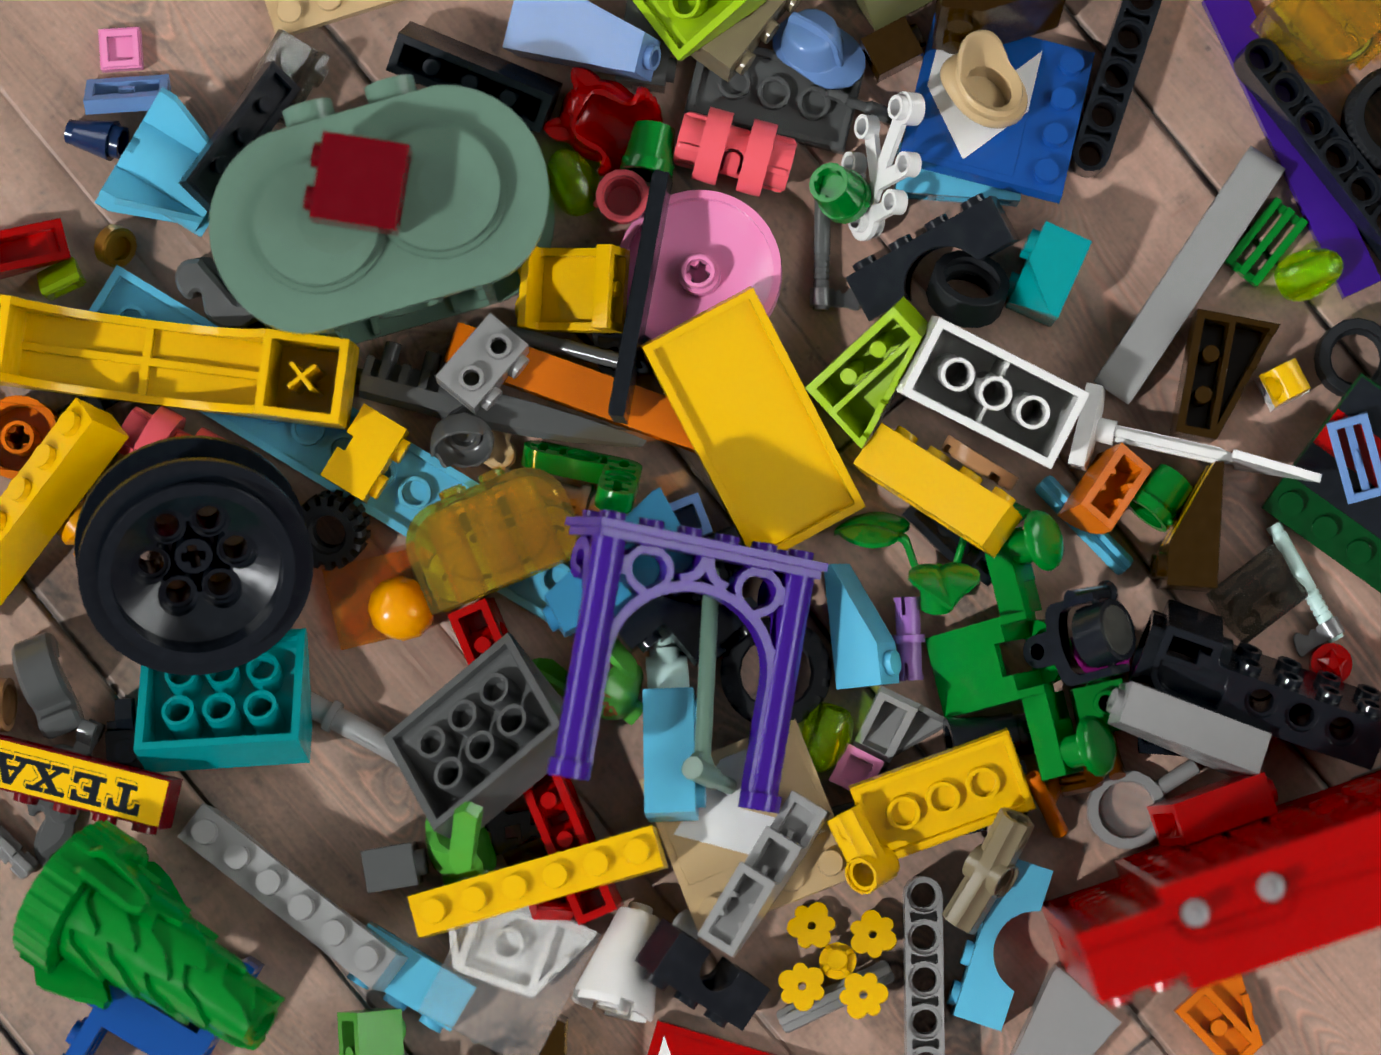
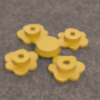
M815 902L809 908L804 905L798 906L795 909L796 917L792 918L787 924L789 935L793 938H798V944L802 948H809L813 944L817 948L824 949L819 957L820 969L817 967L808 969L804 963L800 962L794 965L793 971L785 970L779 975L778 983L783 989L781 993L783 1002L786 1004L793 1003L799 1011L810 1010L814 1005V1000L819 1001L824 997L825 992L821 985L824 982L825 974L832 979L840 980L845 978L844 986L846 989L840 993L839 998L844 1005H847V1012L851 1018L862 1019L866 1014L870 1016L878 1015L881 1011L880 1004L884 1003L889 996L887 987L882 983H878L877 976L874 973H866L862 976L852 972L857 962L855 952L858 954L867 952L871 958H878L882 955V950L890 951L896 946L897 938L894 932H892L894 928L892 919L889 917L881 918V915L876 910L865 911L862 914L861 921L857 920L851 924L850 929L854 936L851 939L850 947L840 942L829 944L831 941L830 931L834 930L836 923L832 917L828 916V909L823 903ZM811 924L816 925L815 929L813 930L809 929V926ZM871 933L877 934L875 938H870ZM804 984L806 985V988L804 990H800L799 986ZM866 993L867 997L865 999H861L860 995Z

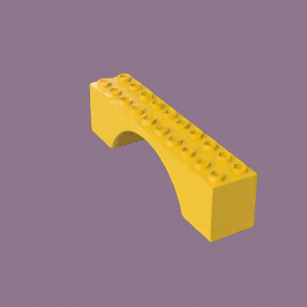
M0 294V386L348 430L360 350L350 339L313 334H295L266 328H224L148 320L63 307Z

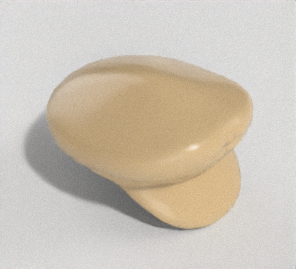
M985 29L976 30L968 34L963 39L959 52L949 57L940 69V80L943 87L957 108L972 121L995 129L1016 124L1026 112L1028 95L1018 73L1008 60L1001 40L996 34Z

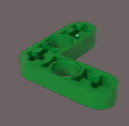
M530 440L524 443L521 465L530 470L598 484L594 505L600 510H610L625 514L632 511L643 468L640 463L634 460L538 440Z

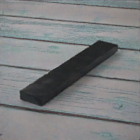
M655 170V172H652L608 409L611 419L617 423L628 424L642 352L640 345L644 341L673 184L670 173Z

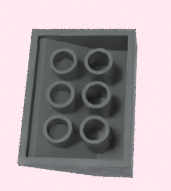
M506 633L383 738L433 830L451 839L454 811L461 804L472 802L483 807L482 828L547 774L549 757H554L563 700L513 635Z

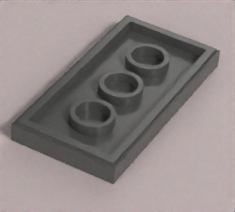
M757 47L753 51L756 55L748 70L743 75L736 73L728 83L697 61L684 114L692 111L708 116L711 106L733 112V126L752 130L753 122L756 118L778 124L776 134L793 138L798 144L844 155L855 109L846 105L842 106L838 102L826 98L825 94L826 91L832 90L858 99L864 73L860 80L851 87L841 90L825 89L814 84L777 58L775 51Z

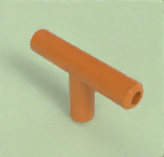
M1030 771L1025 777L1029 789L1052 835L1055 838H1062L1068 833V827L1056 803L1061 794V787L1064 786L1059 784V779L1065 778L1067 775L1049 779L1046 784L1045 781H1042L1039 771Z

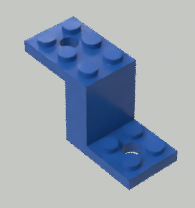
M252 956L242 959L247 967V972L257 978L265 964ZM109 985L113 1000L111 1006L103 1010L96 1005L87 1004L93 1009L88 1017L85 1016L82 1021L77 1020L65 1040V1042L70 1044V1047L66 1054L63 1053L62 1055H94L108 1031L148 1055H211L220 1038L197 1027L192 1022H189L188 1025L182 1024L157 1006L138 997L135 999L121 989Z

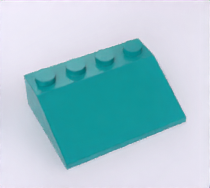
M306 628L290 629L280 641L259 657L244 665L214 674L177 675L156 671L141 665L133 750L145 770L170 772L310 763L313 725L308 632Z

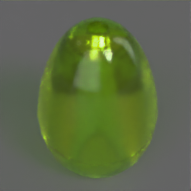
M561 149L553 153L548 161L547 174L550 191L556 204L563 212L573 217L582 216L594 210L596 207L593 206V202L596 200V190L600 181L593 168L582 156L570 149Z
M1325 248L1306 249L1292 253L1284 258L1276 267L1274 278L1281 295L1285 299L1301 302L1313 299L1328 290L1341 276L1344 265L1340 255L1333 250Z
M821 703L809 713L803 726L802 737L817 772H824L832 768L846 752L853 736L854 723L850 712L831 703Z

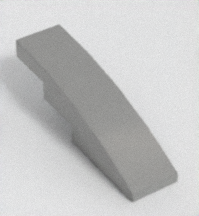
M791 791L772 825L765 827L746 861L739 863L697 935L729 956L735 957L779 896L831 813L799 793Z

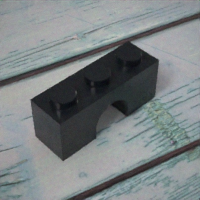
M662 918L635 958V961L647 970L643 977L663 991H665L668 985L675 988L677 991L674 997L695 1010L698 1004L702 1005L707 1009L703 1015L723 1029L729 1022L743 1031L770 991V988L723 956L710 973L700 977L701 967L711 950L685 931Z

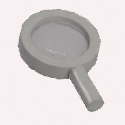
M1189 759L1155 782L1149 776L1137 771H1125L1126 776L1119 780H1111L1108 774L1103 785L1091 791L1087 799V819L1092 831L1104 843L1120 849H1135L1150 843L1156 837V833L1147 806L1165 800V794L1200 773L1193 760Z

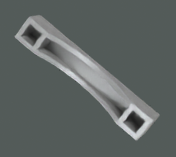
M202 803L178 835L179 839L370 989L384 992L408 960L407 956L379 934L304 881L265 849L248 832L217 808Z

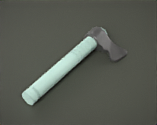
M1279 521L1266 530L1272 537L1273 543L1319 624L1316 626V630H1310L1309 635L1296 633L1293 636L1296 651L1299 656L1303 657L1311 649L1326 641L1332 643L1342 638L1345 630L1338 617H1333L1331 611L1328 610L1329 608L1325 604V600L1322 599L1323 597L1319 593V589L1316 588L1317 586L1288 533L1284 530L1283 524Z

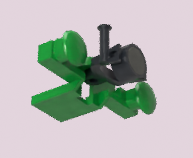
M1034 510L1028 513L1024 521V529L1016 527L995 558L984 553L1000 617L925 638L944 717H957L1021 699L1042 781L1084 771V766L1093 775L1103 777L1112 771L1117 756L1116 743L1111 729L1101 718L1086 715L1080 719L1077 732L1074 733L1063 691L1055 692L1053 684L1062 679L1066 685L1075 686L1129 672L1128 663L1116 665V663L1126 661L1132 657L1136 647L1135 627L1124 605L1116 600L1118 595L1117 588L1109 580L1100 582L1098 586L1066 591L1063 601L1050 604L1047 607L1045 619H1036L1035 612L1041 611L1042 607L1031 563L1034 562L1045 571H1052L1057 568L1063 558L1064 541L1055 520L1044 511ZM1085 604L1090 605L1077 609L1072 618L1071 629L1075 647L1082 660L1090 667L1101 668L1108 666L1107 668L1089 673L1084 672L1080 668L1074 657L1067 625L1069 611L1074 607ZM1025 639L1023 656L1033 671L1007 676L999 644Z

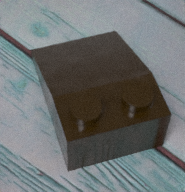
M937 0L932 49L956 54L959 52L963 39L968 34L981 29L993 32L998 36L1002 44H1006L1058 28L1066 0Z

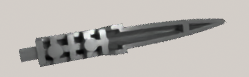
M386 341L381 360L376 359L375 356L367 355L363 369L357 368L355 384L359 385V398L441 419L452 413L469 412L473 414L437 384L435 376L437 375L442 355L436 352L426 351L422 368L417 370L408 364L403 363V366L397 365L402 345L393 341ZM504 394L500 396L488 411L482 407L476 414V416L486 421L491 430L521 436L619 447H642L647 441L574 414Z

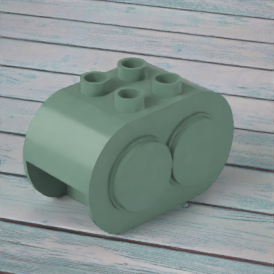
M411 74L392 76L366 86L364 91L368 104L343 112H335L331 98L308 100L288 107L282 112L286 128L269 132L247 145L228 165L216 187L209 214V239L212 255L220 276L234 298L250 314L261 321L259 324L263 328L295 334H313L350 339L355 344L509 300L519 294L520 276L518 268L529 258L536 246L551 248L555 227L554 201L544 158L538 143L527 125L508 106L488 94L457 85H434L417 90L414 77ZM323 131L410 144L413 152L399 236L317 224L311 221L309 218L310 211L303 209L304 195L307 184L314 185L317 168L310 166L311 153L314 142H321Z

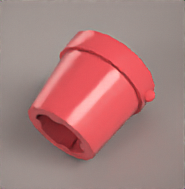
M627 169L614 170L606 174L599 182L593 206L598 207L601 214L611 222L630 224L640 219L645 213L650 186H647L645 180L636 172Z

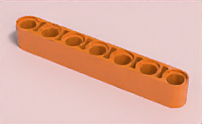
M457 323L443 362L447 363L474 332L476 327ZM529 347V353L526 355L530 361L517 378L513 379L508 376L502 383L508 387L696 454L667 396L635 385L628 424L613 422L608 414L614 377Z

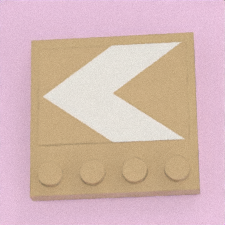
M793 719L790 722L778 794L779 797H782L781 808L791 791H795L830 812L831 814L827 819L829 820L834 817V814L796 719ZM749 737L711 752L714 765L720 769L721 773L736 781L737 788L734 793L728 795L715 788H706V808H699V821L655 822L698 932L739 863L746 861L765 827H770L778 815L777 813L738 807ZM641 779L639 783L644 793V779ZM826 822L768 912L847 881L845 877L847 861Z

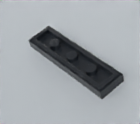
M273 60L263 65L179 181V184L207 212L210 211L216 187L228 165L247 145L272 131L282 117V112L290 106L301 90Z

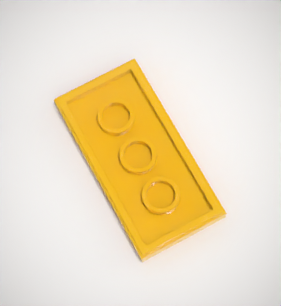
M1007 728L849 785L855 806L860 805L880 845L892 849L898 859L993 824L1000 808L1008 807L1022 813L1036 809Z

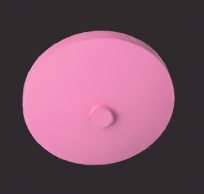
M688 190L670 195L644 335L648 340L659 336L749 286L754 288L768 317H770L776 306L782 285V262L776 240L770 228L755 210L733 196L711 190ZM645 213L640 219L632 222L620 244V247L630 250L627 307Z

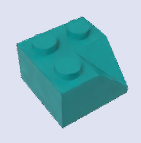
M1048 221L1044 223L1040 231L1033 228L1019 257L1026 259L1020 274L1012 271L1009 277L1010 288L1007 295L1009 299L1005 308L1051 327L1062 311L1092 241Z

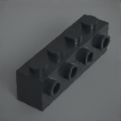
M412 21L398 33L386 71L396 75L411 74L414 77L415 84H421L426 87L457 85L481 91L508 106L520 117L530 131L538 133L542 131L545 123L550 120L563 85L561 82Z

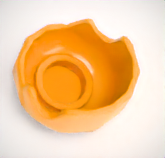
M396 576L381 581L372 591L368 604V612L373 626L385 636L401 641L421 637L432 625L436 610L431 592L421 583L405 576Z

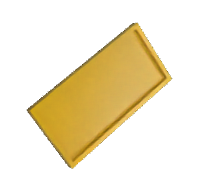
M749 286L640 345L733 525H735L744 546L752 547V541L777 545V549L788 550L866 507L753 287Z

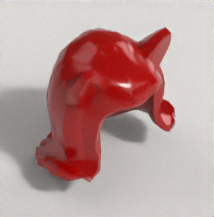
M573 67L570 77L574 88L565 96L559 117L545 123L543 130L553 140L568 143L582 157L599 162L600 167L597 169V173L599 176L604 177L606 174L620 169L621 159L625 155L636 121L652 120L663 122L661 107L658 104L657 98L647 88L638 87L634 95L618 82L600 79L590 69Z

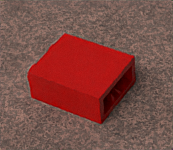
M1260 772L1255 775L1230 776L1149 805L1147 809L1160 846L1188 845L1277 813L1278 809L1275 802L1278 801V793L1273 781L1266 777L1265 772Z

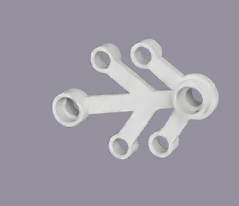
M901 91L890 98L888 114L892 122L882 150L879 138V118L875 115L861 114L855 121L854 132L858 139L865 140L867 158L864 153L848 151L842 158L841 166L856 171L866 179L865 172L868 162L869 185L871 186L872 193L871 206L858 220L848 223L854 238L858 241H869L880 236L884 229L885 219L892 215H902L907 209L908 197L904 190L887 188L907 177L914 178L921 171V157L916 152L901 151L896 157L895 164L892 165L906 125L917 126L924 118L925 100L920 93ZM887 189L882 196V201L879 203L883 190Z

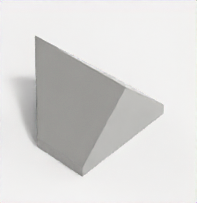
M881 686L876 692L853 742V746L890 763L893 757L942 730L944 717L911 699Z

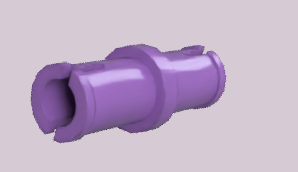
M920 596L893 597L895 602L896 634L892 635L895 640L897 651L901 657L899 681L924 680L921 643L925 642V634L921 633Z

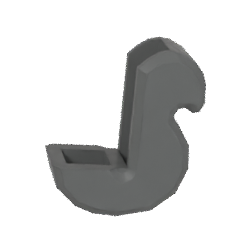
M211 257L188 259L178 266L175 274L178 290L184 298L189 300L202 296L204 312L213 324L224 328L248 329L261 322L234 298L222 280L215 261Z
M44 632L15 643L11 651L14 670L23 695L35 712L38 727L43 736L51 740L77 730L81 720L84 719V714L59 662L58 642L54 635Z

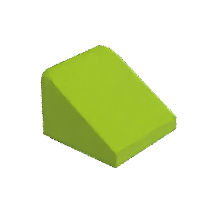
M74 257L54 264L37 274L41 294L51 301L87 283Z

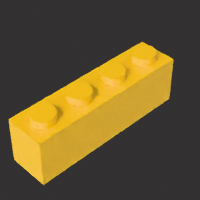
M881 423L853 464L870 480L992 558H995L1023 518L1013 507L1016 500L996 486L992 491L981 486L980 484L983 479L967 467L962 466L959 471L948 465L951 459L937 448L930 445L926 451L916 445L919 439L905 428L898 425L894 431Z

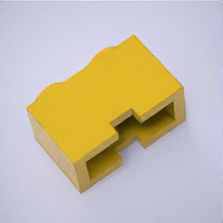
M364 403L346 431L353 437L345 450L337 446L320 475L367 504L370 497L376 500L379 498L389 481V478L384 474L392 461L397 464L401 462L411 442L406 440L410 434L406 428Z

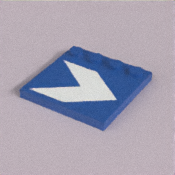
M934 14L915 92L920 93L925 100V114L919 125H906L900 152L918 153L922 161L921 169L1059 204L1063 194L1095 53L1030 36L1003 44L1010 64L1016 70L1025 86L1028 104L1024 116L1016 124L1005 128H988L965 116L954 104L942 85L940 69L943 63L954 54L946 53L944 50L932 49Z

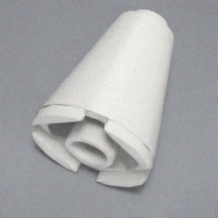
M629 902L628 907H620L573 990L571 999L575 1003L592 1010L593 1003L595 1002L596 1007L605 1010V1015L639 1023H646V1020L652 1022L655 1013L656 986L643 977L647 970L635 961V958L659 924V918L652 914V907L638 902Z

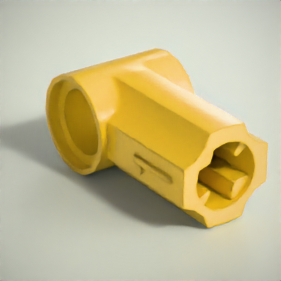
M859 804L826 821L847 861L845 877L847 883L854 891L860 894H869L898 875L899 860L897 855L889 847L880 845Z

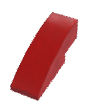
M61 218L0 230V280L71 258Z

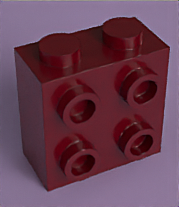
M323 131L321 142H314L311 153L310 166L317 168L314 185L307 184L304 195L303 209L310 211L309 218L311 221L317 224L399 236L413 152L410 144Z

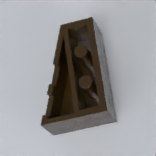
M1197 309L1191 314L1169 436L1204 443H1212L1217 440L1280 324L1203 309Z

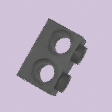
M417 841L360 851L367 893L418 885L424 882L423 875L429 873L426 849H418Z

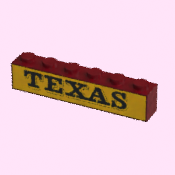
M0 734V790L14 793V801L38 805L40 799L54 803L52 810L70 815H77L78 809L92 812V820L94 821L102 820L105 822L107 820L114 825H117L118 819L133 823L131 830L149 835H156L158 829L172 828L183 779Z

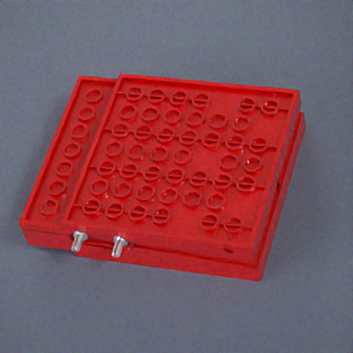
M1381 770L1276 805L1278 812L1200 841L1188 845H1158L1114 860L1119 877L1043 902L1042 910L1047 920L1046 922L1061 966L1098 1003L1107 1002L1109 1007H1115L1134 1000L1133 992L1150 987L1152 993L1160 992L1176 986L1178 980L1193 992L1381 928Z

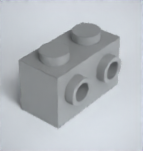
M489 313L435 376L437 384L473 414L476 415L482 407L488 411L502 395L503 391L499 387L507 377L517 378L528 365L530 360L526 355L529 353V345Z

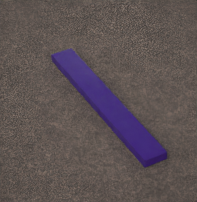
M1203 0L1201 2L1234 71L1236 55L1252 40L1257 38L1267 39L1249 0ZM1250 53L1249 57L1252 65L1256 68L1264 69L1263 58L1259 54ZM1237 77L1277 163L1286 168L1283 176L1303 218L1308 221L1309 231L1341 298L1344 299L1380 282L1381 277L1355 223L1244 83ZM1276 85L1275 93L1277 97L1284 102H1289L1290 93L1288 89L1284 86ZM1301 117L1300 123L1303 131L1313 135L1305 117Z

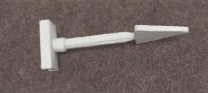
M1086 383L1085 391L1090 394L1078 417L1068 459L1070 468L1087 471L1096 442L1113 445L1114 442H1122L1125 445L1207 463L1223 461L1224 464L1234 465V469L1317 483L1321 481L1322 474L1239 450H1233L1232 454L1220 447L1120 426L1118 421L1102 418L1106 392L1104 387L1098 384Z

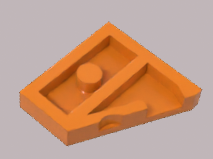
M1242 975L1193 991L1174 1009V1012L1214 1055H1253L1263 1046Z

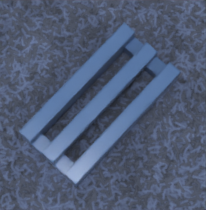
M169 74L87 79L83 99L85 114L148 111L162 87L171 92Z
M1367 411L1351 417L1347 416L1336 421L1326 422L1347 503L1352 504L1381 496V461ZM1360 423L1378 487L1370 489L1353 428V425ZM1345 428L1361 492H1353L1337 433L1338 429Z

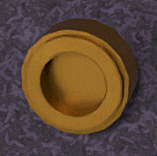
M116 224L107 225L96 237L94 244L96 258L103 264L113 268L116 265L120 267L126 266L133 259L137 248L133 232Z

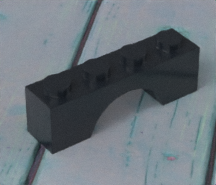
M980 193L960 205L963 210L961 213L950 219L945 213L926 223L924 227L927 232L912 239L911 235L907 234L888 245L891 252L883 257L876 259L875 255L872 254L852 266L855 272L845 278L868 321H877L903 296L909 302L912 301L911 282L914 271L923 258L931 252L944 247H955L966 251L978 261H984L1020 241L997 197L989 196L985 198Z

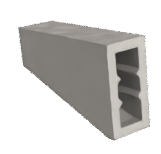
M1135 682L1120 684L1119 688H1115L1112 691L1107 703V712H1110L1107 724L1231 777L1259 774L1272 736L1271 733Z
M1054 964L1043 981L1010 1055H1094L1122 1022L1098 1003L1060 967Z

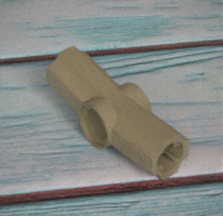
M1008 807L1000 808L983 844L977 846L964 862L962 869L964 878L942 913L945 920L968 934L975 935L996 899L1006 895L1018 878L1019 868L1015 865L1035 827L1031 822L1032 819L1022 812Z

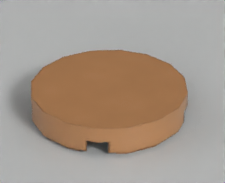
M951 435L947 436L941 446L944 452L950 454V456L980 475L998 483L997 485L1007 491L1012 490L1019 480V477Z

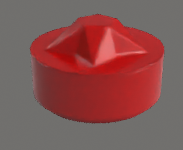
M1327 643L1320 645L1310 655L1309 670L1318 673L1319 670L1329 671L1342 679L1341 682H1343L1352 671L1351 655L1346 648L1339 644Z

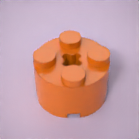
M22 395L8 396L0 400V476L10 480L16 477L33 454L35 448L41 444L58 421L59 415L52 408L34 398ZM24 429V433L30 436L29 443H24L21 449L20 445L14 443L15 436H22Z

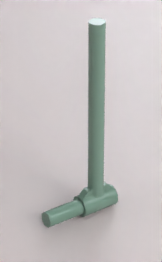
M716 568L717 574L720 577V569ZM702 595L695 746L692 755L682 765V773L685 778L705 788H715L730 795L736 791L737 783L733 778L721 773L720 769L714 765L711 757L719 602Z

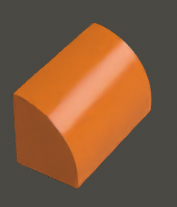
M1122 442L1097 454L1057 516L1075 528L1088 533L1105 534L1112 531L1150 474L1152 468Z

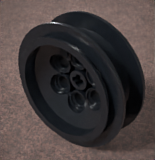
M179 436L159 440L134 450L111 466L95 483L86 497L76 524L74 538L75 561L79 591L88 617L96 630L115 650L130 660L156 671L177 675H206L227 671L252 661L272 648L291 629L298 619L310 592L314 565L313 549L303 510L296 493L284 475L271 462L248 447L233 441L209 436ZM206 506L217 508L216 512L210 516L197 514L201 508ZM168 513L175 516L169 523L162 524L155 521L162 514ZM231 536L244 538L237 545H227L224 543ZM196 545L197 550L188 551L187 546ZM147 551L160 553L153 560H144L140 557ZM223 572L228 574L226 579L219 582L209 579L215 573ZM175 580L187 582L180 589L167 587L169 583Z

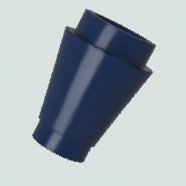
M70 119L65 128L64 141L66 144H71L107 161H112L114 158L120 159L129 144V129L121 126L119 121H77Z

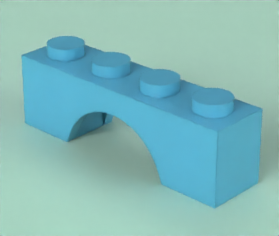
M1018 859L1015 865L1019 868L1015 884L1006 895L996 899L978 928L974 941L966 940L959 962L966 966L961 981L953 980L946 1001L947 1004L953 1005L950 1012L953 1016L998 1031H1002L1014 991L1002 980L995 967L993 953L995 940L1003 926L1012 918L1026 912L1041 911L1054 872L1053 870Z

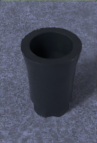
M1005 713L968 718L944 717L945 750L1007 728L1018 758L1023 754L1034 753L1025 713L1016 715Z

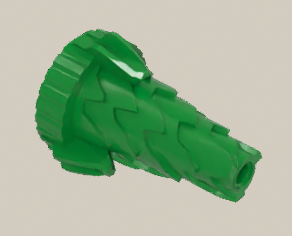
M100 820L94 824H89L83 830L71 836L48 860L42 871L33 881L18 910L16 922L13 926L12 932L14 935L12 942L15 945L14 948L20 953L19 957L34 967L36 985L46 992L80 1003L96 1005L103 1010H106L113 1002L109 987L111 985L121 989L135 999L138 997L157 1006L182 1024L188 1025L189 1022H192L197 1027L212 1033L230 1045L255 1051L266 1039V1034L276 1019L277 1008L285 998L248 973L247 967L239 957L216 942L219 935L192 917L191 909L185 905L169 875L157 863L148 861L149 854L146 853L147 848L142 843L107 820L105 822Z

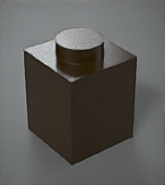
M905 16L861 38L859 45L865 54V60L877 82H880L922 60L924 54L922 47L926 46V42L919 27L915 23L909 25Z

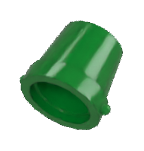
M636 121L625 155L622 156L620 169L636 172L645 182H651L652 172H655V170L669 172L672 179L674 171L675 129L657 121Z
M826 163L818 167L812 174L809 182L810 192L818 202V206L823 214L835 223L847 224L854 222L862 217L871 206V186L856 171L846 169L837 163Z
M1160 464L1146 478L1128 505V508L1147 525L1165 533L1175 522V516L1193 489L1190 483L1178 471L1166 464Z

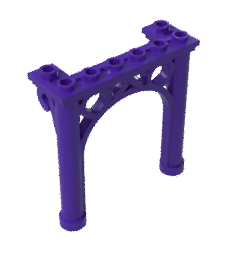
M583 510L582 517H566L565 525L570 526L569 534L580 536L571 554L570 568L573 577L582 579V597L554 757H549L547 774L590 781L611 653L620 628L627 618L646 602L669 593L692 592L715 599L732 610L745 624L755 642L759 657L760 673L738 807L779 814L782 797H779L778 794L814 579H821L822 572L828 571L829 564L813 561L814 553L796 549H789V551L777 549V545L752 541V547L739 545L740 538L736 536L715 534L714 540L702 538L703 530L698 528L677 526V531L673 532L664 530L665 522L659 520L639 518L638 524L625 522L626 514L616 511L601 510V512ZM626 543L634 544L633 546L625 549ZM666 551L694 556L692 564L687 570L681 573H674L672 558ZM641 554L653 557L659 565L657 579L646 587L639 583L632 573L633 562ZM715 561L743 566V568L735 571L727 583L717 574ZM750 577L763 580L757 597V604L759 606L754 608L749 606L742 595L743 584ZM701 578L703 582H696L694 580ZM620 580L632 594L615 608ZM763 616L771 617L770 635L760 619Z

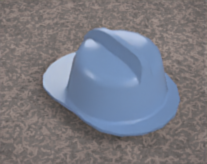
M806 9L800 12H792L788 18L780 23V27L773 37V49L777 58L814 84L825 89L841 90L851 87L860 80L865 70V54L859 43L851 35L839 28L835 20L824 11Z

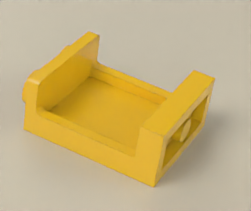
M597 244L596 248H542L536 246L529 258L518 268L520 289L519 297L515 303L518 327L536 332L623 333L627 308L630 250L613 244Z

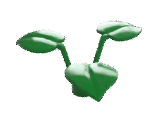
M1016 502L1013 504V507L1023 517L1021 521L1026 519L1031 509ZM887 512L864 513L846 520L834 530V536L840 535L844 540L865 548L887 547L897 541L902 543L911 565V569L908 572V580L920 590V608L927 614L943 615L951 612L959 600L980 582L979 571L970 565L961 563L967 541L961 537L953 562L946 564H918L909 536L904 534L910 529V523L901 516Z

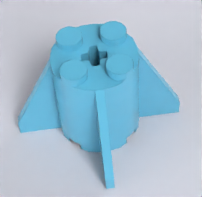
M163 87L161 88L94 203L110 212L174 222L202 237L209 226V213L179 184V181L210 138L177 95Z

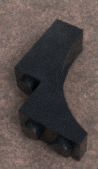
M665 596L656 597L636 609L624 622L616 637L631 654L637 649L645 653L663 638L659 632L664 628L696 667L699 665L702 605L676 601ZM752 597L744 599L751 608L759 606ZM719 604L716 660L727 651L723 644L733 636L737 635L741 640L750 633L741 619L723 604Z

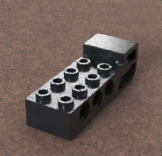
M1172 599L1167 601L1163 613L1152 610L1134 654L1128 678L1130 682L1141 684L1271 733L1272 736L1372 770L1381 748V692L1366 684H1358L1355 687L1341 682L1342 679L1329 671L1319 670L1318 673L1303 669L1299 662L1288 657L1280 656L1278 659L1263 655L1259 648L1248 643H1239L1238 646L1234 645L1232 639L1223 636V618L1221 616Z

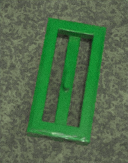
M1278 197L1272 200L1224 261L1225 265L1255 288L1308 224V221L1303 217L1297 216L1293 209L1287 208L1282 204L1283 201ZM1275 211L1281 215L1279 220L1244 264H1239L1236 261L1272 214ZM1288 221L1292 223L1294 227L1256 275L1249 272Z

